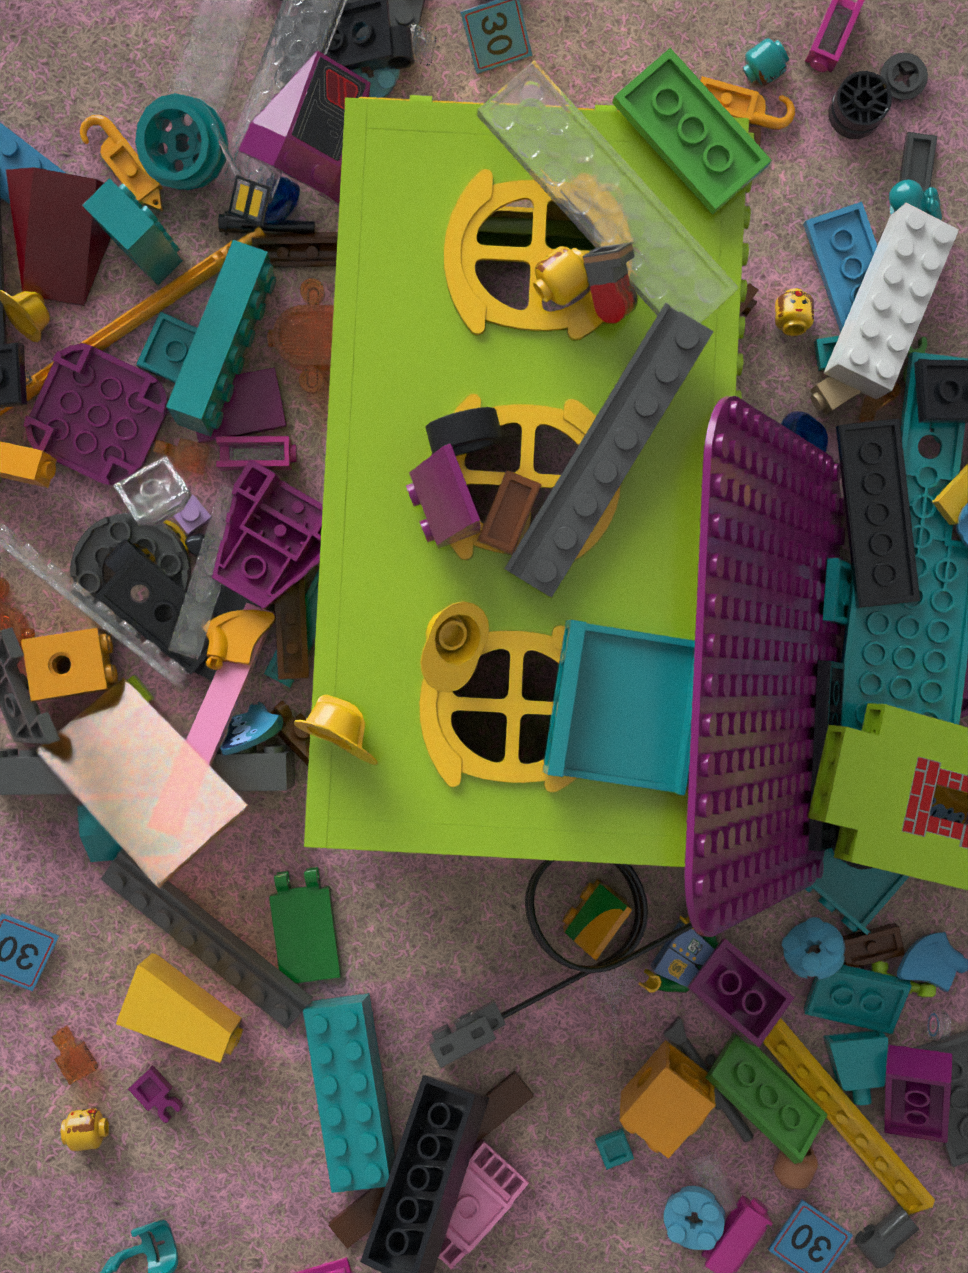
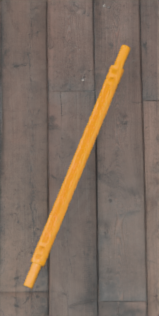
M258 226L254 232H249L240 238L238 242L252 246V237L265 236L260 226ZM232 241L81 343L91 345L101 351L109 347L221 271ZM54 361L26 380L27 401L40 393ZM13 407L0 408V416Z

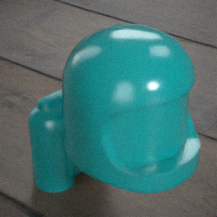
M902 180L890 190L889 203L891 215L905 203H908L939 220L942 219L941 202L936 188L929 187L924 192L916 181Z

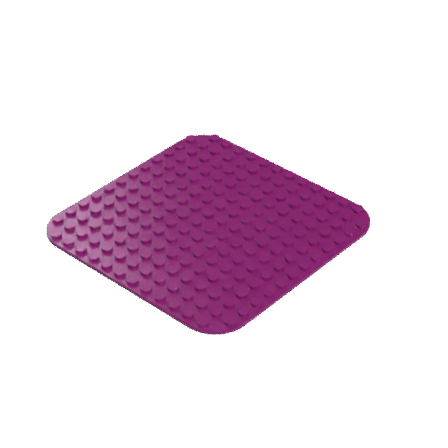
M725 396L715 405L707 428L703 456L685 854V897L692 927L697 934L707 937L716 936L813 885L817 878H822L825 850L820 852L808 851L810 822L808 815L811 803L818 660L840 661V649L836 647V635H840L841 625L823 621L827 558L843 560V557H840V545L845 543V529L841 527V516H844L846 513L844 498H841L840 464L835 463L833 458L826 452L737 396Z

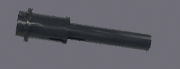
M228 211L218 216L219 232H224L225 236H228L229 233L254 232L260 226L228 214ZM248 215V218L258 222L261 220L256 219L253 215ZM263 219L260 228L263 231L315 233V221Z

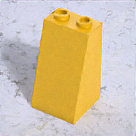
M151 953L137 965L116 1022L119 1026L221 1063L226 1054L232 1055L244 1030L239 1028L242 1020L240 1016L154 953Z

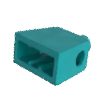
M876 1030L824 1035V1043L836 1083L844 1091L852 1090L854 1104H871L870 1088L884 1087L886 1085L888 1037L883 1032Z

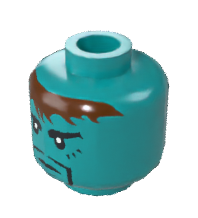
M766 38L746 52L745 61L747 65L742 68L750 83L756 80L761 86H766L786 72V63L789 61V57L779 40L774 42L770 38Z

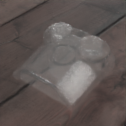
M166 455L113 485L138 526H154L162 523L184 510L192 496L190 490Z

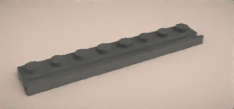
M665 302L505 566V570L552 598L714 331L681 311L678 312Z
M126 846L117 854V857L102 876L101 880L284 1028L287 1029L313 998Z

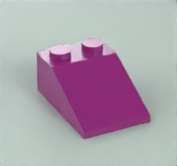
M451 443L442 446L409 472L413 483L406 485L413 506L422 505L426 519L419 522L427 542L435 540L438 549L481 533L480 518Z
M725 938L720 941L687 986L725 1026L745 1043L760 1047L794 999L790 993Z
M888 1044L884 1133L942 1143L948 1142L952 1077L951 1053Z

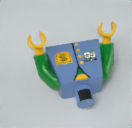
M680 915V921L678 922L674 930L689 923V917L683 918ZM692 928L664 943L650 965L655 973L645 969L644 973L649 978L646 982H639L638 984L651 993L657 990L687 993L690 991L687 986L718 946L719 942L716 936H700Z

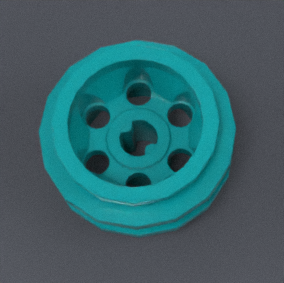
M177 93L158 97L145 108L137 123L135 144L139 160L148 175L161 185L179 190H193L205 187L219 176L227 160L228 137L225 125L216 110L203 100ZM187 114L192 118V123L189 126L184 122V117ZM171 122L172 129L171 131L167 132L166 128ZM163 143H165L168 147V151L166 154L164 151ZM178 160L183 162V169L181 171L175 168V163Z

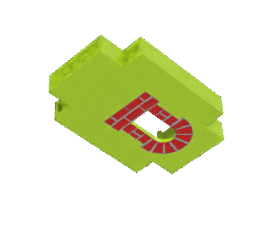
M875 703L867 704L862 731L845 726L828 725L808 818L840 826L834 858L968 890V825L930 816L936 785L968 793V727L887 704Z

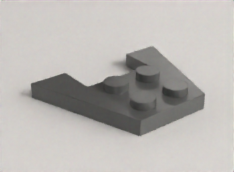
M13 628L0 630V709L14 742L50 744L59 741L60 738L49 713L41 714L38 704L35 701H31L28 693V680L23 673L20 674L17 664L24 654Z

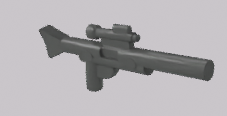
M678 1016L674 1023L663 1031L664 1036L678 1044L687 1057L709 1072L710 1069H708L686 1037L682 1019ZM713 1054L706 1057L707 1063L713 1066L716 1057ZM714 1087L716 1110L722 1109L744 1142L750 1141L754 1137L753 1133L734 1105Z

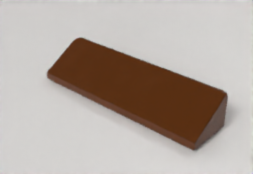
M338 232L264 233L265 236L252 237V246L268 252L273 268L336 266Z

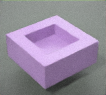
M193 494L169 511L170 517L187 537L207 524L212 518Z

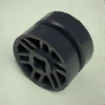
M859 71L849 75L842 82L829 105L828 117L834 130L841 136L849 139H861L872 134L891 107L892 93L888 83L880 75L870 71Z

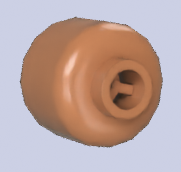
M811 1147L803 1161L794 1164L780 1150L774 1162L773 1170L784 1187L791 1190L805 1189L813 1180L818 1168V1160Z

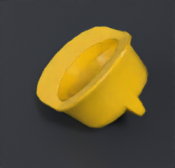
M0 290V301L13 326L33 342L40 341L41 332L50 321V315L42 295L36 292L23 291L10 296L3 290Z
M465 601L453 603L435 614L429 621L425 632L426 642L420 661L421 671L427 684L437 691L453 692L468 683L487 641L489 622L484 611L474 603Z
M322 695L306 721H294V725L302 731L332 742L369 764H378V761L362 748L365 721L359 709L350 702L330 695Z

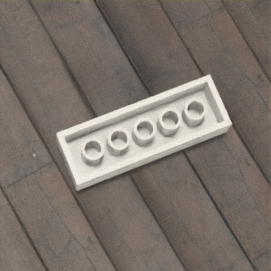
M905 203L889 217L824 374L860 390L874 399H878L892 391L959 231L957 228L908 203Z

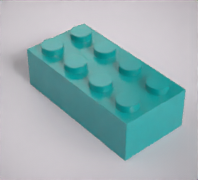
M109 178L82 205L116 245L157 285L183 261L177 254L180 248L166 232L159 219L149 208L143 207L136 199V196L123 183L118 187Z

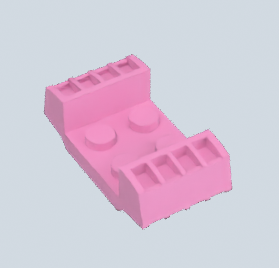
M481 1139L474 1145L438 1257L450 1269L475 1248L511 1208L515 1199L529 1184L527 1179L484 1139Z

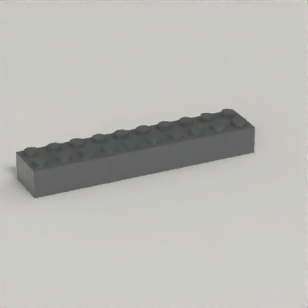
M272 744L264 746V750H257V745L237 753L223 755L220 745L200 792L287 791L295 786V752L287 750V744ZM135 746L111 749L110 753H108V747L80 749V753H78L77 747L49 750V753L48 748H30L29 750H19V754L18 748L0 749V795L164 792L183 746L172 748V752H167V746L142 748L141 752H138V747Z

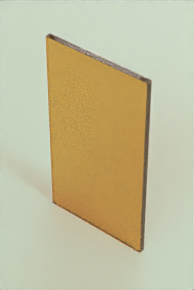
M124 677L58 731L59 741L43 744L36 750L158 888L164 885L166 881L249 808L241 797Z

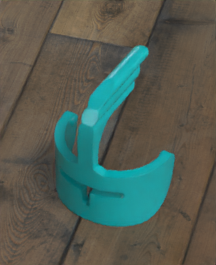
M159 1220L132 1229V1237L139 1235L142 1244L122 1250L110 1257L100 1273L116 1272L125 1260L143 1252L147 1256L148 1273H173L178 1266V1252L168 1222L166 1220ZM150 1232H152L156 1242L162 1240L165 1241V1243L159 1244L157 1246L160 1261L157 1258V1253Z

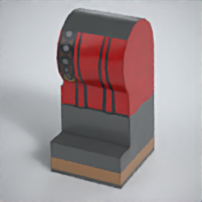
M632 242L597 247L583 256L597 316L606 323L614 324L621 321L635 310L638 303L636 291L629 283L626 265L628 261L635 257Z

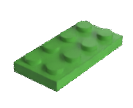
M671 48L613 98V105L712 215L764 171L772 161Z
M733 1033L705 1077L794 1164L803 1161L828 1114L758 1047L745 1043Z

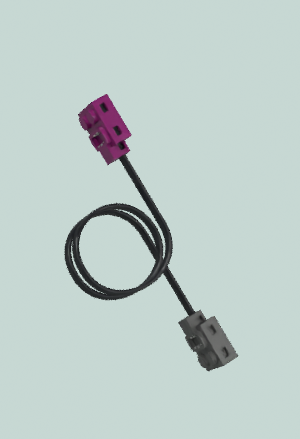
M556 860L543 861L532 874L526 889L525 911L527 921L534 938L552 959L565 967L580 972L500 1013L496 1002L493 1000L453 1021L455 1026L449 1028L448 1024L432 1031L433 1037L429 1039V1045L439 1067L442 1068L495 1040L496 1037L493 1031L506 1025L505 1018L591 973L610 971L689 931L693 928L691 922L634 951L640 943L647 925V898L641 880L630 864H614L625 877L632 892L635 906L632 931L623 946L606 959L589 966L574 964L563 958L551 947L545 939L536 918L534 901L538 881L544 871Z

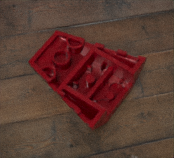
M35 167L7 169L6 177L22 292H36L42 295L44 300L85 306L111 238L82 205L104 182L93 178Z

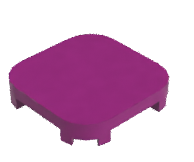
M80 343L70 345L61 351L58 350L51 359L54 363L31 413L25 417L23 426L26 428L28 441L33 449L46 452L57 459L56 462L99 483L107 485L126 484L134 479L143 468L168 413L166 406L169 401L167 390L162 382L151 374L91 345Z

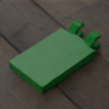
M318 867L306 868V871H304L306 886L291 888L289 871L277 872V875H274L277 893L271 894L269 900L279 970L294 983L340 978L341 968L330 886L321 887Z

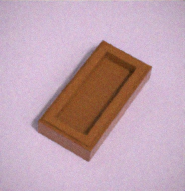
M506 470L477 542L512 556L542 484Z

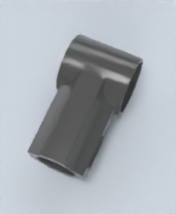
M898 1206L876 1226L874 1224L867 1225L864 1228L865 1232L860 1231L854 1241L875 1268H883L894 1259L895 1250L915 1234L919 1228L903 1208Z

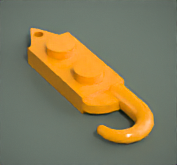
M701 77L700 81L734 118H749V124L772 130H780L786 128L795 117V106L784 95L779 96V101L785 104L787 113L784 117L777 118L765 114V100L759 92L711 78Z
M98 114L87 117L80 127V137L83 143H89L87 131L91 126H101L109 136L101 146L100 153L102 158L118 179L136 196L141 205L144 204L162 212L161 190L163 187L148 175L139 160L138 154L117 127L106 116Z

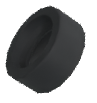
M492 407L474 408L452 413L431 421L425 426L432 454L442 446L451 443L455 456L490 447L503 439L496 409Z

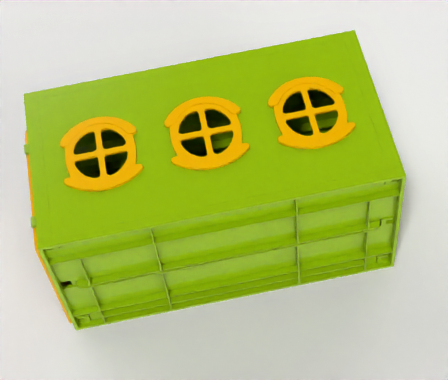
M410 95V99L345 97L311 711L322 695H330L355 705L362 713L365 721L362 748L370 753L378 761V764H369L332 742L310 734L304 847L685 867L688 787H686L685 795H679L675 792L576 777L552 776L542 772L544 759L524 764L520 762L518 757L521 717L525 714L551 715L553 702L529 701L523 698L524 654L527 651H536L550 657L559 664L565 621L577 620L587 622L588 624L695 640L703 456L706 433L713 409L721 398L737 396L742 399L741 390H736V378L741 376L743 370V353H738V339H743L745 332V317L740 316V302L744 303L746 299L747 280L741 279L742 266L747 265L749 244L743 243L744 229L749 227L751 216L750 206H745V192H750L752 181L712 215L614 105L595 104V109L434 101L433 96ZM734 118L754 140V133L748 132L749 118ZM520 200H529L534 208L506 207V205ZM632 242L635 257L626 263L629 283L638 296L637 306L632 313L614 324L602 321L595 311L591 291L576 303L556 311H546L543 309L542 298L533 286V283L537 281L535 267L543 258L560 246L568 247L569 249L577 248L585 255L597 247ZM480 260L527 263L530 266L529 303L527 308L524 310L514 309L501 303L489 294L476 275V263ZM665 302L678 312L681 311L714 331L552 598L505 570L504 568L512 556L477 542L480 533L439 549L435 540L427 542L419 522L426 519L422 505L413 506L406 485L413 483L409 472L432 455L425 428L431 421L468 409L481 407L495 408L500 427L508 424H518L522 429L520 468L513 473L542 484L541 488H553L561 475L539 474L533 467L536 428L540 425L555 428L570 437L579 446ZM467 454L456 456L467 485L500 486L505 472L469 470L465 466ZM531 512L516 548L530 527ZM480 521L481 530H482L484 524ZM462 601L474 603L484 611L489 622V634L481 655L498 649H505L510 654L508 695L505 698L458 697L453 692L437 691L427 684L422 675L420 661L426 642L425 632L429 621L435 614L453 603ZM463 710L503 713L507 718L504 759L501 762H492L477 755L465 746L452 727L451 716L453 712Z

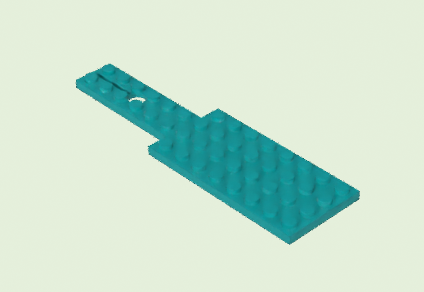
M920 352L909 354L900 428L920 601L856 608L852 575V586L849 595L850 606L847 609L846 617L848 618V623L845 625L841 663L845 665L842 726L862 731L868 703L887 704L957 725L960 724L968 659V548L962 541L951 540L953 525L948 524L932 501L960 472L965 423H919L914 363L918 360H968V358ZM924 436H933L935 441L940 444V452L933 459H927L919 453L918 443Z

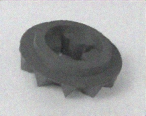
M898 53L891 56L884 63L880 72V76L884 78L891 89L892 97L899 99V102L907 99L913 100L924 90L928 81V72L925 64L919 57L911 53ZM899 72L902 75L912 74L907 80L906 85L903 81H894L898 77Z

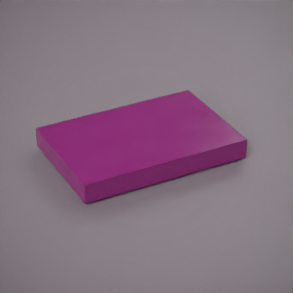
M275 367L241 373L239 375L236 374L232 385H234L232 397L229 402L225 401L221 410L223 412V419L220 427L214 429L211 437L196 432L198 443L202 444L216 441V437L243 436L287 427Z

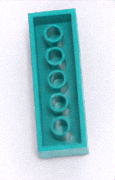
M236 240L232 241L166 406L177 425L210 437L214 429L220 427L223 419V412L221 410L225 401H230L234 391L233 379L243 369L245 362L243 354L246 347L250 348L255 338L254 326L256 321H261L266 309L265 298L267 293L272 294L275 288L276 277L274 276L273 265L270 262L267 251Z
M370 993L311 1001L303 1009L331 1193L385 1187L396 1156Z

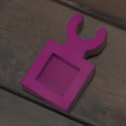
M153 1065L128 1088L147 1111L155 1105L158 1109L159 1118L165 1123L172 1117L166 1110L167 1106H172L177 1112L183 1107L180 1099L170 1097L167 1094L173 1086Z

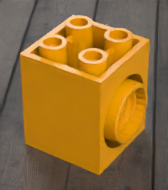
M92 628L21 640L31 701H47L113 690L114 683L118 682L116 665L110 664L109 653L114 652L111 635L107 636L102 629ZM66 658H69L71 668L67 673H64L61 669V664Z
M665 1040L621 1091L619 1121H621L622 1126L629 1133H636L644 1139L652 1151L660 1152L669 1159L687 1137L694 1134L700 1128L709 1112L716 1106L714 1086L705 1078L708 1072Z

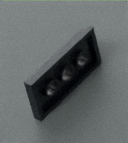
M359 0L275 22L281 82L285 85L316 51L323 53L349 70L369 66L372 70L385 67L404 69L414 64L411 29L406 26H391L388 0ZM363 27H368L367 37L363 40H357L358 31ZM341 34L339 44L335 47H330L329 41L332 36ZM312 40V50L307 54H302V48L305 43Z
M124 538L104 561L115 574L95 597L191 675L207 657L209 640L202 631V628L217 616L165 574L136 545ZM135 585H144L149 590V596L144 601H137L131 596V589ZM165 604L172 608L173 615L170 619L162 621L156 617L155 609L159 605ZM184 624H191L196 628L197 633L193 639L185 640L180 637L178 633L179 628Z

